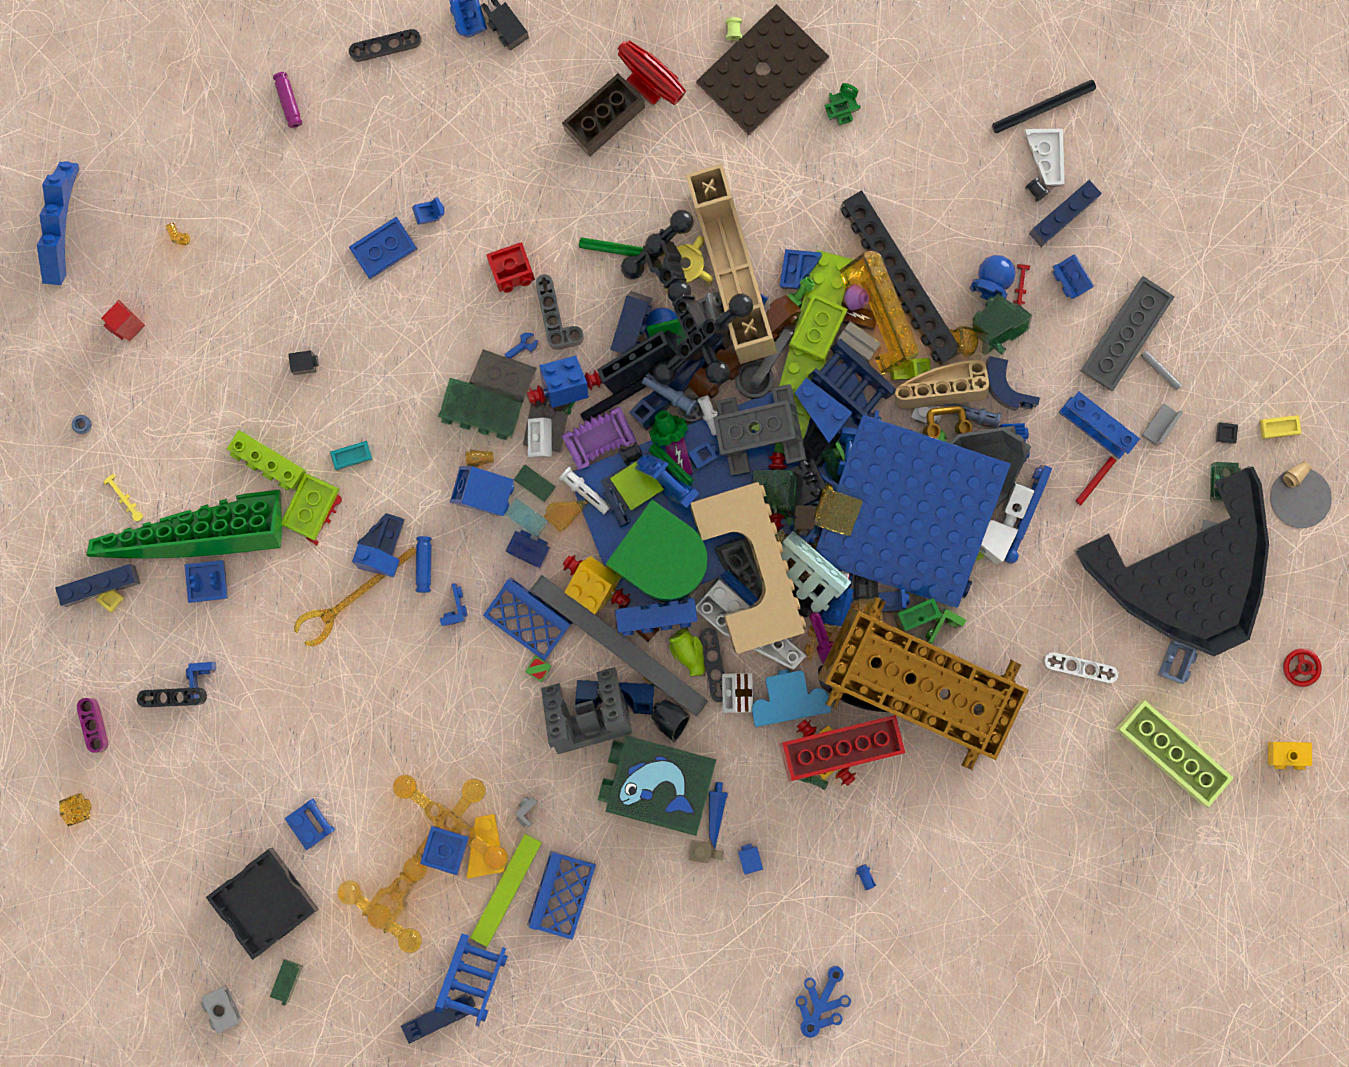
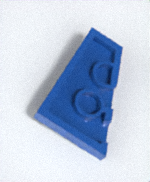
M808 378L803 381L794 393L829 444L851 416L852 412Z

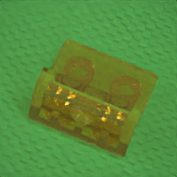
M825 483L815 510V517L813 518L815 519V525L850 536L860 511L862 500L833 491V485Z

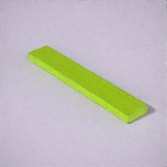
M524 834L472 933L471 939L488 947L542 844L541 841Z

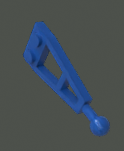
M1040 465L1039 468L1036 467L1032 478L1035 480L1031 488L1034 490V493L1023 519L1020 518L1016 528L1018 532L1004 559L1009 564L1015 563L1019 558L1017 550L1052 471L1051 467Z

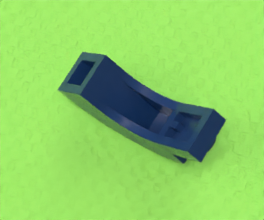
M989 356L986 360V369L989 379L988 390L992 397L999 404L1013 411L1019 408V404L1025 409L1037 407L1040 397L1018 393L1009 386L1006 379L1008 360Z

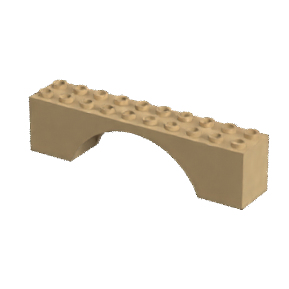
M723 164L686 174L724 311L726 312L729 309V301L736 294L744 293L753 301V311L749 316L735 318L728 325L739 362L743 364L776 354V346Z

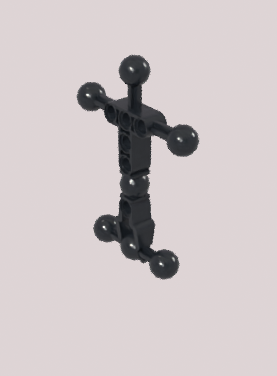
M686 210L675 211L670 218V226L665 230L660 229L659 233L649 235L645 245H643L644 250L637 257L629 256L623 260L621 272L624 277L630 280L638 279L645 270L644 264L647 263L650 272L656 273L661 283L664 284V288L667 289L668 298L673 302L674 311L686 334V338L677 347V355L669 362L661 361L655 365L653 369L655 381L661 385L672 383L677 375L676 370L687 360H698L704 356L708 364L706 367L707 379L715 385H720L728 380L730 369L726 362L717 359L712 347L727 335L728 325L735 318H745L753 311V301L744 293L736 294L729 301V309L717 320L706 319L699 303L695 300V296L691 295L690 285L686 282L687 279L680 263L682 256L674 242L670 241L675 235L686 234L692 229L694 225L693 216ZM665 255L664 263L662 264L658 257Z

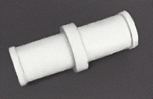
M703 396L698 399L704 414L702 417L707 421L711 435H717L713 417L717 416L718 413L713 409L709 396Z

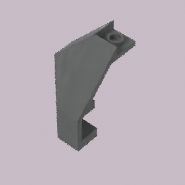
M1015 426L958 434L950 442L951 444L1011 463L995 506L996 509L1010 495L1031 446L1025 443L1021 435L1016 434Z

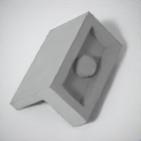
M1162 404L1141 436L1156 446L1162 444L1183 414V411L1176 412L1166 404Z

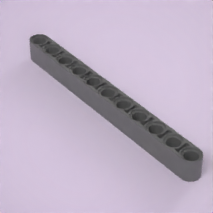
M543 575L539 577L530 589L695 716H698L709 702L620 633H617L616 630L564 593L562 589Z

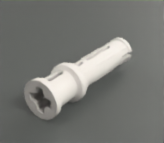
M568 467L558 480L564 481L571 487L572 492L577 491L604 515L610 508L609 504L588 487L582 477L579 478L573 473L571 467Z

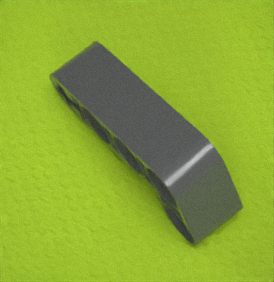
M540 275L536 280V287L549 346L552 349L560 350L580 345L584 340L582 329L578 326L562 327L553 280L549 275ZM543 281L547 282V288L549 293H545L544 288L542 286ZM552 299L554 304L551 307L544 306V301ZM555 317L558 319L556 325L551 326L547 323L548 319ZM573 332H578L580 334V338L577 340H572L570 338V334ZM554 336L562 338L558 344H553L551 339Z

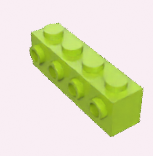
M240 430L237 431L227 447V450L231 452L229 456L238 461L241 458L247 461V467L254 471L257 468L263 471L262 476L271 481L275 478L280 481L278 485L287 491L290 488L296 490L304 473L307 472Z

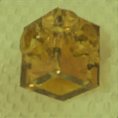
M82 793L60 800V816L68 827L90 819L91 803L89 799L84 798Z

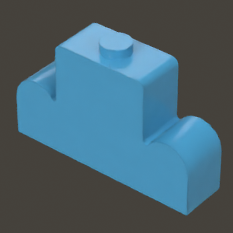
M789 669L777 671L778 675L765 678L769 702L759 699L752 706L755 727L831 712V707L825 704L828 699L827 692L824 689L815 688L808 694L804 672L796 671L789 673Z

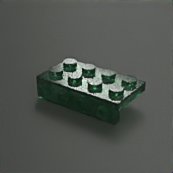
M450 378L441 410L437 417L441 419V423L452 425V423L460 424L459 427L465 430L475 428L478 429L480 434L489 435V433L496 434V438L507 441L508 438L513 439L524 398Z

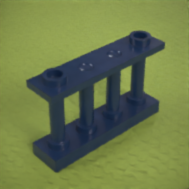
M839 339L830 348L834 354L820 371L815 368L808 374V377L815 385L822 388L827 394L850 410L855 422L860 424L862 415L869 416L868 414L880 399L891 397L895 393L896 388L847 343ZM839 359H842L848 368L833 384L825 376ZM853 372H856L862 377V381L847 396L840 388ZM867 385H870L876 390V393L866 406L861 409L854 401Z

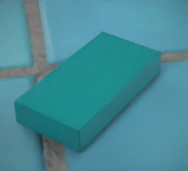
M367 441L330 451L336 471L373 460Z

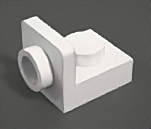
M940 406L914 408L911 419L927 425V412L932 408H939ZM941 415L934 416L935 423L938 424Z

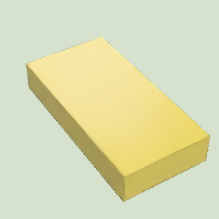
M1299 415L1260 420L1262 439L1302 434Z

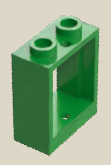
M934 598L893 615L898 629L904 632L941 616Z

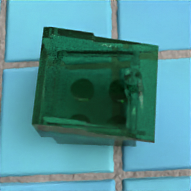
M997 293L994 298L991 296L984 305L986 306L982 312L978 311L972 319L974 321L972 333L983 342L982 354L984 356L994 349L1003 355L1006 348L1002 344L1009 339L1011 341L1015 340L1027 332L1031 325V313L1019 304L1014 305Z

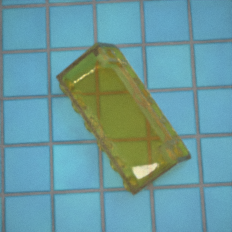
M876 251L862 253L839 271L846 288L854 284H861L869 295L868 302L889 351L875 357L880 372L884 375L911 365L919 353V348L881 255Z

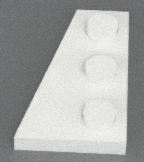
M1025 129L1024 133L1044 186H1064L1063 129Z

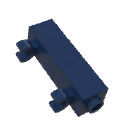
M467 993L452 999L471 1007L476 1006L472 996L468 997ZM449 1007L448 1009L444 1008L442 1014L434 1012L435 1008L404 1022L401 1028L408 1044L469 1014Z

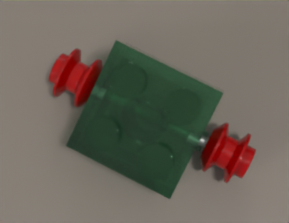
M772 453V456L768 457L772 460V464L768 465L772 470H753L752 483L759 482V485H763L766 493L763 499L765 504H769L772 513L769 516L770 521L775 523L776 529L779 531L781 527H784L781 524V519L785 518L782 514H779V511H793L795 508L796 473L791 470H784L787 466L783 464L784 460H786L783 453Z

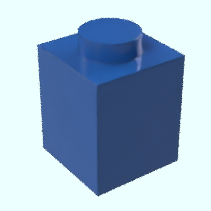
M752 843L741 846L738 854L744 875L763 870L757 846H752Z

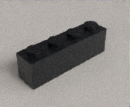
M660 331L597 370L602 383L614 394L653 371L657 363L670 361L677 355L672 341L663 331Z

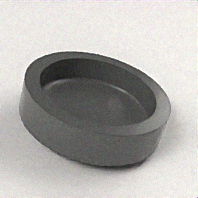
M749 361L743 364L738 371L739 375L735 380L739 392L747 398L763 397L772 389L774 376L771 369L758 389L750 384L763 363L762 361Z

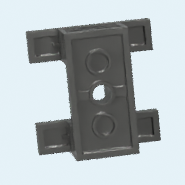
M791 384L772 388L774 403L739 411L736 397L716 401L719 416H715L713 419L720 455L728 458L731 476L751 472L747 450L771 444H783L787 464L807 460ZM759 424L760 430L757 433H753L752 427Z
M615 667L597 672L599 689L597 690L603 703L602 707L596 709L593 700L574 705L576 716L571 717L563 699L560 683L541 688L548 744L550 748H555L557 754L632 734L628 706L619 686Z

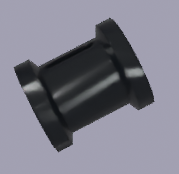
M1036 177L1025 187L1026 190L1029 189L1034 195L1036 202L1040 201L1050 192L1049 189L1046 190L1040 183L1039 177Z
M634 442V445L625 450H619L626 465L643 456V452L637 442Z

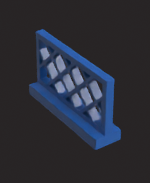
M509 578L501 591L483 614L485 618L544 661L572 625L570 620L513 578ZM505 591L512 594L513 603L503 604L502 595ZM524 603L528 606L529 614L519 615L517 604ZM514 605L516 616L505 617L504 606ZM501 607L502 618L495 619L489 614L493 608ZM529 616L531 627L521 629L519 618ZM532 616H542L544 625L534 627ZM516 618L518 629H508L506 620ZM555 626L561 630L557 637L549 638L548 627ZM545 628L546 639L536 640L535 629ZM532 630L533 641L526 642L523 640L521 631ZM547 641L548 650L545 654H542L538 651L537 643Z
M550 850L527 926L534 930H541L573 940L596 864ZM561 860L569 861L573 868L562 873L559 867ZM583 865L590 867L588 875L580 878L576 869ZM575 871L579 880L568 885L564 876ZM562 877L567 887L556 892L553 886L554 882ZM581 883L583 892L575 897L571 887ZM568 889L573 899L563 904L558 894ZM556 896L561 905L550 910L548 901ZM575 901L578 907L577 911L569 916L565 906ZM563 908L567 918L556 922L552 913ZM551 915L555 924L548 928L541 926L543 918ZM569 920L572 926L570 934L562 932L559 925Z

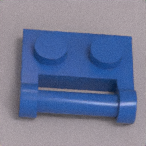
M314 798L284 818L306 850L335 831L334 827L329 825L315 805L316 801ZM309 809L323 828V832L319 833L306 814V810Z

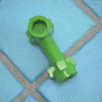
M805 277V279L799 282L801 287L795 295L793 293L788 295L799 308L802 305L800 299L807 291L811 292L814 289L815 283L809 277Z

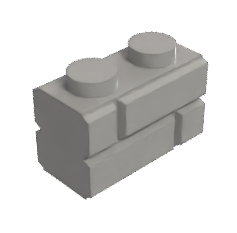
M851 321L837 339V341L842 339L866 362H869L881 345L878 340Z

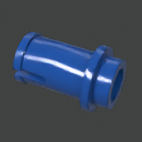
M867 864L856 868V875H859L865 890L876 886L869 871L871 868Z

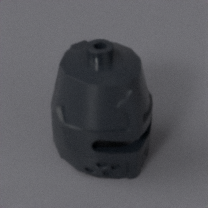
M665 699L660 704L656 703L654 705L651 719L659 731L675 742L686 728L690 715L678 705Z

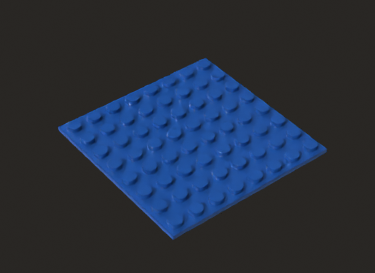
M862 415L815 550L836 569L897 589H905L907 592L928 599L934 598L937 602L958 608L1011 463Z

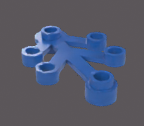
M839 966L829 968V980L820 999L815 988V980L811 977L804 980V986L808 989L814 1006L812 1016H810L806 1006V997L799 995L795 999L796 1005L800 1008L803 1017L800 1029L802 1034L808 1038L817 1036L820 1028L832 1024L840 1025L843 1021L841 1014L837 1012L833 1013L831 1017L819 1020L822 1013L841 1006L849 1007L851 1004V999L848 995H842L839 999L827 1002L836 982H840L843 979L844 973ZM834 971L839 972L838 978L832 976ZM808 980L813 981L812 987L806 985ZM799 998L805 999L803 1005L798 1004ZM843 998H848L847 1004L841 1003ZM836 1015L840 1017L838 1022L833 1021V1017ZM813 1025V1031H808L807 1026Z

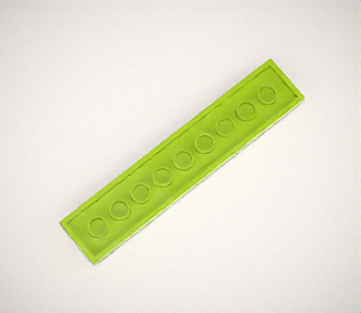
M819 250L816 251L821 252L822 257L810 273L809 278L815 283L814 289L811 292L807 291L804 295L801 305L802 311L798 316L799 319L796 323L795 331L813 294L841 306L854 259ZM790 346L779 386L791 384L794 394L806 378L811 381L808 377L810 372L815 368L820 371L825 366L826 358L822 361ZM794 394L802 439H804L810 415Z

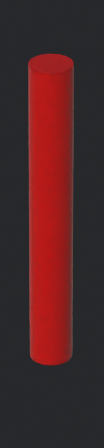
M1110 456L1075 500L1077 504L1082 505L1115 464L1116 460Z

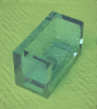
M517 498L505 513L537 538L549 523L548 520Z

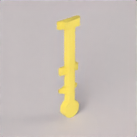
M114 474L110 475L103 483L105 485L110 483L121 498L119 500L120 504L124 502L128 507L126 512L131 511L133 513L132 518L134 521H141L143 514L134 509L136 503L130 504L127 500L130 496L128 494L124 496L113 481L116 476Z

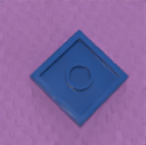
M431 826L420 864L458 875L469 837Z

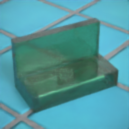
M284 959L270 997L282 1001L281 1005L286 1006L290 1002L303 965Z

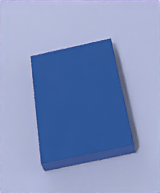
M395 217L349 246V249L368 278L372 279L417 250V247L398 218Z

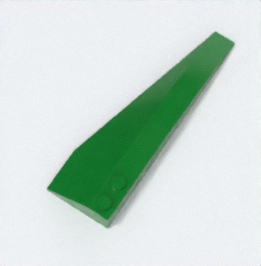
M280 490L240 494L236 496L237 501L228 503L227 499L220 500V505L209 508L207 504L200 506L201 508L194 512L187 510L160 518V522L153 524L151 522L143 523V527L132 530L130 527L116 535L115 533H110L89 540L86 555L88 557L184 558L281 548L282 540Z

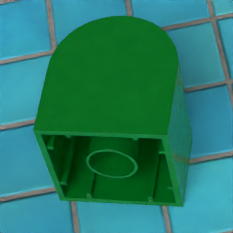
M651 500L609 558L606 566L624 581L655 601H679L693 594L700 586L707 568V551L703 540L693 528L654 500Z

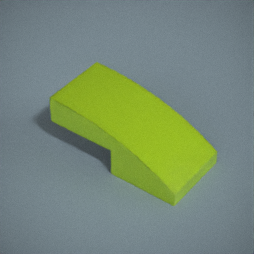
M930 358L893 360L889 362L891 381L910 380L931 370Z

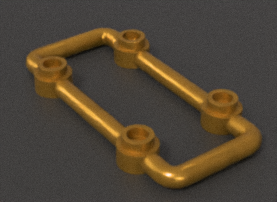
M961 406L932 408L926 414L927 425L923 429V434L936 439L940 436V428L934 422V416L958 413L959 421L955 425V432L957 434L971 432L972 424L966 420V412Z

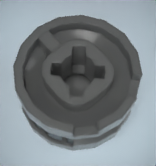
M689 395L687 396L688 398H690V399H692V400H697V401H698V399H699V397H697V396H695V395H694V396H689ZM699 403L689 416L678 407L680 418H684L687 423L700 421L704 415Z

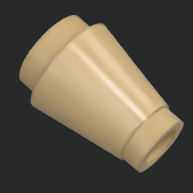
M1303 461L1286 471L1283 476L1285 484L1291 488L1298 487L1312 469L1310 464Z

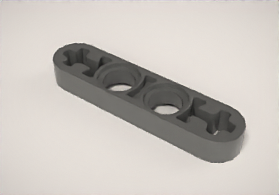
M785 327L775 342L777 353L766 356L750 382L752 386L757 389L760 387L793 335V330Z

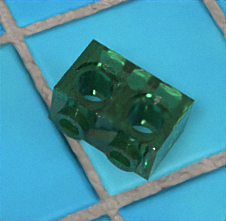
M1214 462L1211 464L1210 502H1222L1214 482L1225 478L1223 475L1224 468L1230 471V475L1241 470L1239 463Z

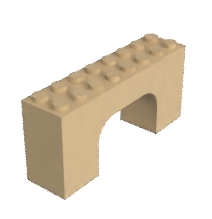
M759 482L696 500L689 504L697 532L702 540L729 532H738L747 538L751 546L762 582L761 596L751 606L723 614L733 650L736 654L805 633L803 628H806L803 616H799L798 609H801L798 598L793 597L792 591L795 590L793 581L786 574L789 571L787 562L784 559L782 560L780 554L783 553L781 542L776 541L775 534H778L775 523L771 522L769 518L772 515L769 504H765L763 499L766 493L763 485H759Z

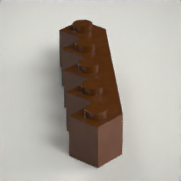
M787 295L775 299L770 304L771 308L766 311L774 342L779 338L778 334L782 328L789 325L793 326L798 321V315L802 311ZM731 339V344L725 350L720 349L716 353L717 359L726 362L729 366L730 376L728 380H734L739 375L738 371L743 365L739 362ZM701 367L695 372L688 386L699 398L708 395L712 399L719 393L718 389L721 384L715 385L709 382L706 377V367L705 369Z

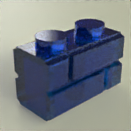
M522 529L520 533L515 531L505 552L541 569L551 549L547 546L548 542L540 538L536 541L530 538V533Z

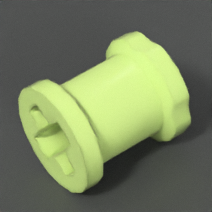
M737 17L725 19L727 24L726 39L729 41L742 39V34H740L742 19Z

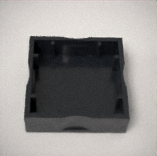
M273 847L266 850L249 863L240 873L227 880L206 897L221 919L231 927L236 939L252 960L319 910Z

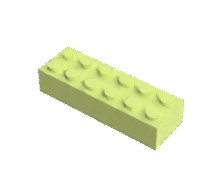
M1140 700L1115 728L1118 733L1204 807H1210L1233 780V777L1145 700Z

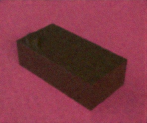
M617 73L564 120L562 125L565 132L590 157L645 108L643 98Z

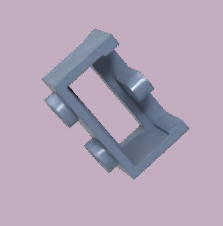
M1171 640L1157 676L1178 684L1187 682L1191 671H1189L1190 666L1197 659V649ZM1179 648L1186 651L1177 677L1169 675V671Z

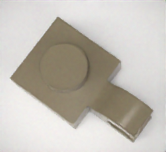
M692 840L689 860L708 863L709 858L722 860L724 852L711 850V843Z

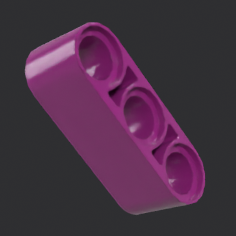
M82 698L77 703V712L86 747L92 753L103 752L108 748V738L99 703L93 698ZM87 701L91 703V710L89 712L84 708ZM91 720L96 722V728L93 731L89 728ZM96 739H99L101 742L99 749L94 747Z

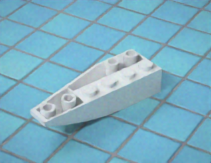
M721 576L710 586L695 605L696 611L728 637L730 636L723 614L750 606L721 579ZM790 638L754 649L793 670L806 657V654Z

